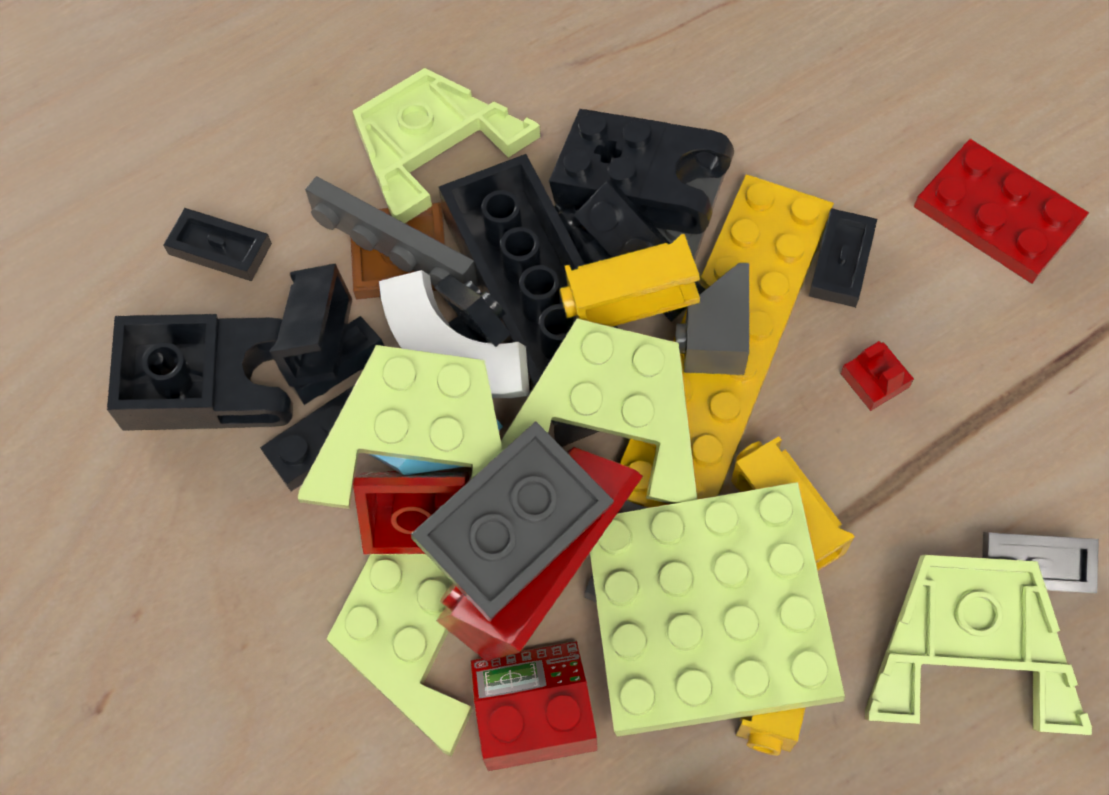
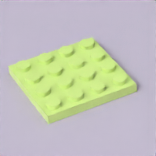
M798 482L617 513L590 552L613 727L617 737L844 701L845 694Z

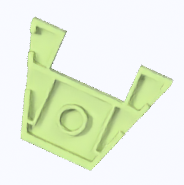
M426 68L352 111L356 127L390 214L403 223L408 222L432 206L430 194L410 172L463 139L481 130L509 158L540 138V125L527 117L524 121H521L509 115L507 107L496 102L488 105L472 97L471 90Z
M576 319L501 440L502 450L507 448L535 421L548 433L551 420L655 444L656 452L646 498L668 504L697 500L679 343Z
M376 345L299 490L298 501L300 503L350 509L359 453L471 467V479L503 451L485 360Z
M370 554L326 640L362 676L388 698L404 716L430 738L443 753L452 757L471 716L472 707L423 684L449 632L436 620L446 608L440 600L453 582L426 554Z
M937 555L920 556L865 708V719L869 721L920 724L922 664L1027 670L1033 672V730L1092 735V726L1088 714L1083 712L1075 686L1078 683L1072 665L1067 664L1057 634L1060 629L1038 562Z

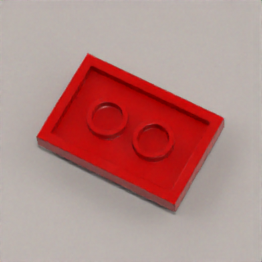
M971 138L917 196L914 208L1031 284L1035 282L1080 228L1089 214L1088 211Z

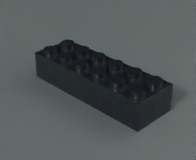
M527 154L441 185L438 188L444 219L461 254L474 260L478 289L482 293L487 291L491 294L506 313L500 320L511 334L503 341L504 344L519 342L526 346L529 391L531 393L577 319V316L567 318L560 294V288L568 286L565 266L570 265L571 271L585 264ZM551 420L548 434L563 447L600 431Z

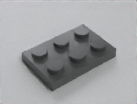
M535 421L411 533V539L490 622L612 506L614 500Z

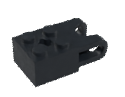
M579 109L551 174L549 184L555 205L560 203L566 208L573 209L574 206L581 208L606 181L613 180L656 228L687 234H701L709 226L712 217L711 203L703 190L689 186L687 183L697 178H720L729 169L735 151L729 138L717 131Z
M217 314L115 316L107 411L122 431L251 428L287 425L293 417V402L288 394L279 387L258 385L250 381L253 371L260 364L274 360L270 349L277 343L282 319L270 317L218 318Z

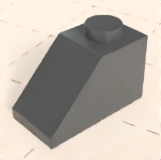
M738 263L699 295L700 303L687 307L685 324L676 323L675 342L679 343L680 354H684V373L744 375L749 356V263Z

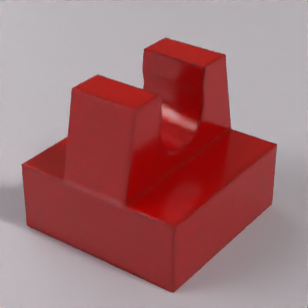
M880 341L864 349L855 359L844 364L840 373L870 411L910 388L914 380L888 346Z

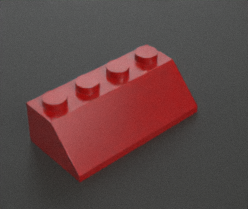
M576 447L567 451L582 469L614 500L612 506L490 622L453 583L440 600L446 608L436 621L485 661L520 653L643 476L638 471Z

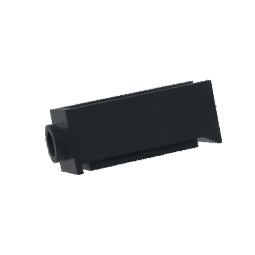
M336 263L290 272V277L294 284L290 287L277 343L270 349V353L289 387L335 380L338 375L353 300Z

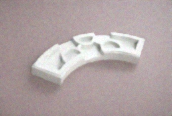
M422 270L379 281L381 301L386 319L402 349L485 360L492 398H515L530 395L526 346L519 342L499 344L495 347L490 343L474 341L457 333L449 326V323L440 312L434 299L430 275Z

